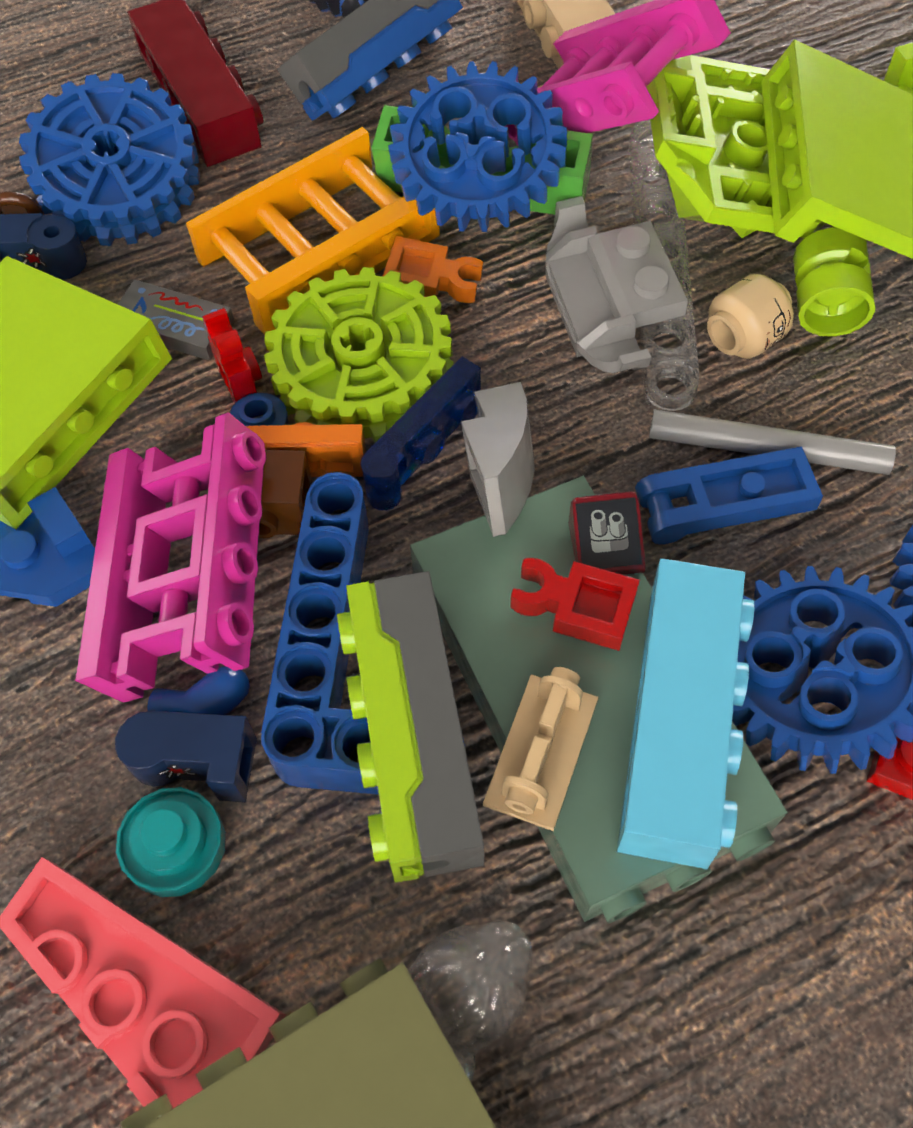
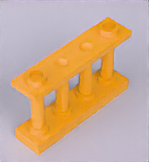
M363 127L186 222L197 261L202 267L225 256L249 282V285L245 286L253 320L264 335L266 331L276 330L271 317L276 309L287 310L289 308L287 297L293 291L304 294L310 290L308 281L319 277L327 282L334 278V271L346 269L351 276L359 275L362 267H374L376 274L386 267L396 236L430 242L440 236L435 208L428 214L421 216L418 212L416 199L407 202L404 196H398L373 172L369 132ZM354 183L381 208L359 222L332 197V195ZM311 207L338 232L337 235L315 247L288 221ZM268 231L294 257L293 260L270 273L244 246Z

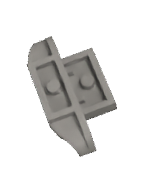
M582 196L556 202L552 237L547 244L546 279L576 356H583L594 367L612 374L648 367L651 355L648 348L643 350L639 348L635 338L636 328L686 316L688 302L651 220L598 233L595 226L588 227L585 202Z

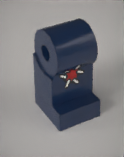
M42 213L0 214V262L8 256L61 280L71 279L84 270L87 264V256L75 224L71 219L61 215H43Z
M146 711L133 715L120 726L115 737V750L120 761L142 784L156 787L165 786L176 779L206 781L219 801L246 803L257 737L246 716Z

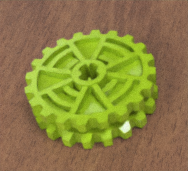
M362 267L359 275L351 276L346 269L334 271V278L327 282L319 277L308 281L310 290L304 294L293 291L287 297L289 305L287 310L276 309L271 317L276 330L265 332L264 342L266 349L270 352L264 354L268 373L274 374L271 380L275 395H281L279 399L284 403L288 415L296 413L295 423L308 422L316 425L362 424L364 438H372L376 445L387 443L388 434L394 431L399 432L403 436L414 432L413 421L418 418L429 421L435 415L433 402L446 400L449 394V386L445 380L453 379L454 362L449 359L453 356L452 337H448L451 333L448 315H440L442 312L441 302L436 295L424 297V285L417 280H413L408 284L402 283L401 273L392 270L384 277L375 275L374 267Z

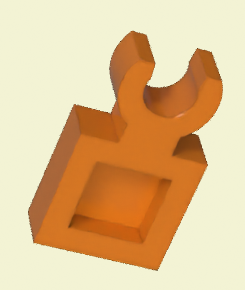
M396 236L383 277L392 270L401 273L402 283L408 284L413 280L424 285V297L432 295L437 297L440 290L448 292L458 302L475 303L477 283L463 279L481 281L483 261L474 257H460L456 260H449L447 246Z

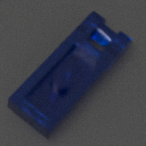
M462 356L364 454L361 460V468L364 480L366 481V497L368 503L373 508L386 511L396 507L402 498L401 486L423 463L429 464L437 458L444 447L446 439L461 425V421L471 420L476 417L478 412L474 392L481 390V367Z

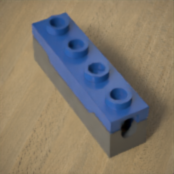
M368 0L295 53L277 70L299 103L303 104V109L311 121L327 111L334 119L357 102L351 94L361 86L365 93H368L389 77L385 70L386 66L394 61L399 69L420 54L421 50L417 45L420 40L425 37L430 45L451 30L453 27L448 19L461 10L463 6L459 0Z

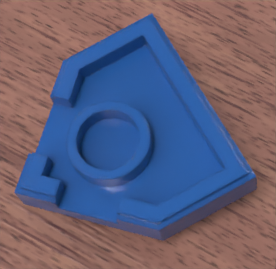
M56 487L27 502L33 512L16 530L0 521V596L29 599L32 604L57 607L90 586L95 547Z

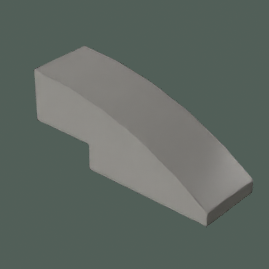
M521 382L475 391L478 418L461 421L470 477L493 537L506 534L521 513L531 491L535 472L527 398Z

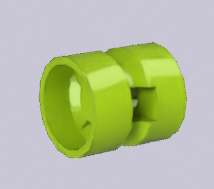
M836 227L818 230L805 237L798 244L793 255L800 325L812 334L829 337L850 334L862 328L872 319L876 310L866 239Z

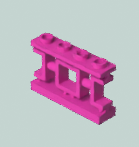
M227 412L215 418V425L204 428L201 455L179 463L157 447L147 449L145 459L129 448L109 454L75 681L124 703L143 698L144 690L155 688L157 662L160 656L181 651L180 660L207 674L218 671L219 663L234 671L249 667L251 639L254 633L253 607L255 579L258 573L257 551L259 523L262 516L261 495L266 452L263 440ZM208 489V494L199 497L200 491ZM172 502V506L166 508V503ZM193 535L190 567L168 573L171 542ZM197 600V611L187 614L188 602ZM160 611L159 623L152 624L153 613Z

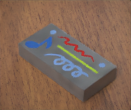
M135 279L118 303L120 306L150 318L166 348L209 361L213 357L202 316L225 308L231 326L235 321L231 307Z

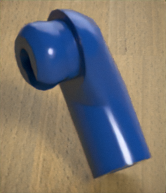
M226 666L219 667L218 671L206 674L187 691L164 688L154 689L148 699L147 709L148 711L228 715L247 696L250 688L249 679L242 670L234 671Z

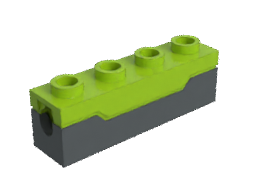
M430 571L374 580V583L370 584L368 581L346 585L350 612L337 614L343 654L357 653L360 675L347 677V687L353 719L367 718L371 741L357 744L358 760L364 789L378 786L382 811L379 814L368 815L375 862L389 860L395 883L418 879L422 875L429 877L484 866V843Z

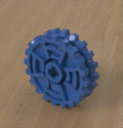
M112 73L108 81H100L96 74L87 75L85 77V84L76 86L69 81L61 85L63 93L58 97L49 94L40 100L44 108L41 113L30 112L26 122L31 132L20 134L19 139L22 150L26 152V154L19 156L20 165L24 173L30 175L26 180L34 194L38 195L36 200L43 213H52V215H61L71 219L75 224L81 241L85 242L92 235L97 236L102 246H111L115 238H123L127 245L138 243L139 234L147 232L154 238L162 233L160 225L163 222L168 221L173 224L178 222L182 218L179 210L180 205L191 206L195 196L190 186L198 185L200 182L199 169L194 165L199 163L196 146L192 145L194 138L190 124H184L186 122L184 110L179 104L170 106V95L164 89L160 88L152 92L147 80L138 77L133 83H127L123 74Z

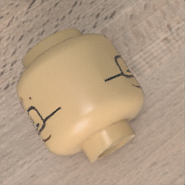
M753 273L740 279L712 300L709 306V318L707 321L709 337L713 344L725 354L736 355L745 359L760 355L783 339L792 328L794 311L791 295L784 285L763 274Z

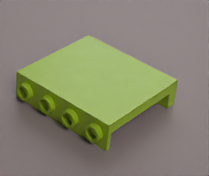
M794 39L761 81L775 236L794 243L816 220H820L913 259V94Z
M8 256L0 262V521L16 530L33 512L27 502L56 487L172 360V357L150 318Z

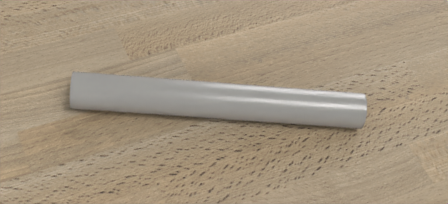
M657 409L653 411L649 438L754 455L802 446L809 463L890 475L896 456V447L894 445Z

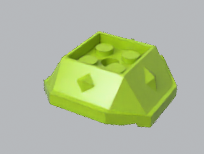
M688 55L670 61L646 87L659 110L658 114L653 119H650L655 157L667 171L678 218L730 226L741 238L755 231L774 233L761 82L770 69ZM816 220L800 237L805 238L826 223Z

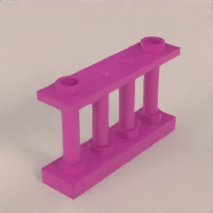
M654 0L565 31L553 43L564 64L537 90L538 93L551 90L552 108H562V126L567 127L568 131L590 133L653 119L659 110L646 88L671 60L717 48L731 32L715 0ZM506 125L505 127H508V137L515 141L518 146L517 125Z

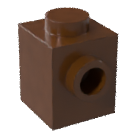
M265 450L266 461L263 467L261 495L262 516L259 523L258 538H271L275 535H299L307 492L313 483L306 452Z

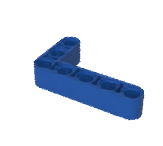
M341 472L327 473L318 477L310 485L307 492L262 725L261 744L277 776L288 785L300 788L379 795L378 786L364 789L359 763L349 759L351 752L357 747V744L371 742L367 718L354 720L351 709H341L349 654H343L337 614L350 612L346 585L361 583L369 532L363 488L357 479ZM336 510H348L340 515H330V513ZM328 562L341 563L332 570H318L321 565ZM321 617L333 619L327 626L321 629L306 628L314 619ZM316 675L324 678L318 687L310 691L294 689L295 685L307 676ZM297 737H307L314 740L310 749L300 756L288 757L282 755L284 747L289 741Z

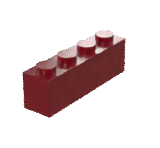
M160 0L127 11L140 55L159 87L169 93L171 106L179 104L184 110L186 116L184 124H190L194 138L193 144L196 146L205 165L210 167L261 148L257 126L263 124V116L259 104L253 94L245 95L243 83L234 65L227 67L218 39L216 37L209 39L206 24L199 10L192 12L185 0Z

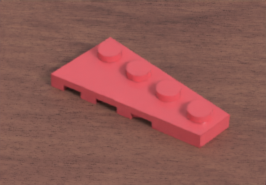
M41 857L0 915L1 930L50 991L58 994L81 1022L78 1026L97 1049L104 1050L128 1080L127 1087L143 1106L167 1094L174 1109L203 1090L196 1074L238 1047L241 1048L247 1061L265 1051L273 1038L269 1028L286 1016L283 1012L77 877Z

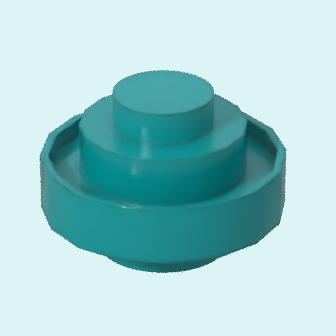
M182 787L163 788L142 797L126 813L117 831L116 855L122 871L142 891L158 897L183 896L202 887L217 871L225 853L226 831L219 813L200 793Z

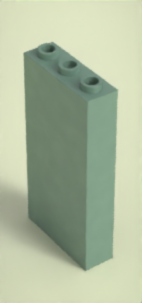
M583 475L528 497L521 513L506 534L493 537L486 516L483 515L410 544L413 574L430 571L442 634L501 753L531 674L543 678L544 676H550L554 667L568 668L580 676L578 686L583 692L599 697L554 831L540 826L537 827L583 921L586 922L603 913L607 923H612L646 905L647 901L643 896L644 893L667 882L672 891L676 892L702 880L712 871L710 867L703 869L617 852L652 590L643 573L625 575L639 579L640 582L620 651L553 632L555 613L547 611L538 616H524L510 608L513 588L529 593L537 592L542 588L536 582L521 578V566L524 558L541 559L550 564L557 575L568 578L573 561H575L568 524L571 501L577 497L595 495ZM732 722L731 729L737 730L736 726ZM743 740L739 770L736 775L727 774L725 800L737 803L735 835L731 847H721L714 860L732 852L736 861H742L766 849L775 842L771 833L787 814L785 807Z

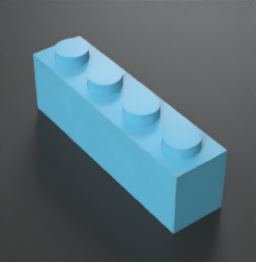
M660 558L649 604L617 852L707 869L721 847L730 848L733 843L737 822V803L725 800L727 774L736 775L739 770L743 750V731L731 729L733 705L742 706L744 703L749 679L748 663L737 662L739 641H748L754 618V600L743 599L744 571Z

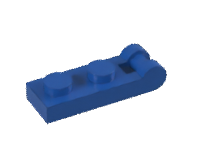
M802 446L655 473L642 478L635 486L640 505L649 510L651 517L647 521V526L651 539L655 544L673 543L687 534L817 510L823 498ZM687 497L688 506L674 508L673 499Z

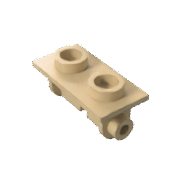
M554 667L550 676L541 678L531 674L485 796L484 807L554 831L599 698L581 690L578 686L580 676L576 672L564 667Z

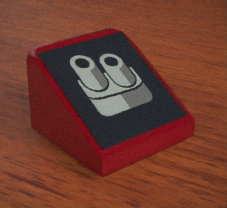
M636 492L574 498L570 505L568 524L575 562L621 575L644 573L646 564L640 506Z

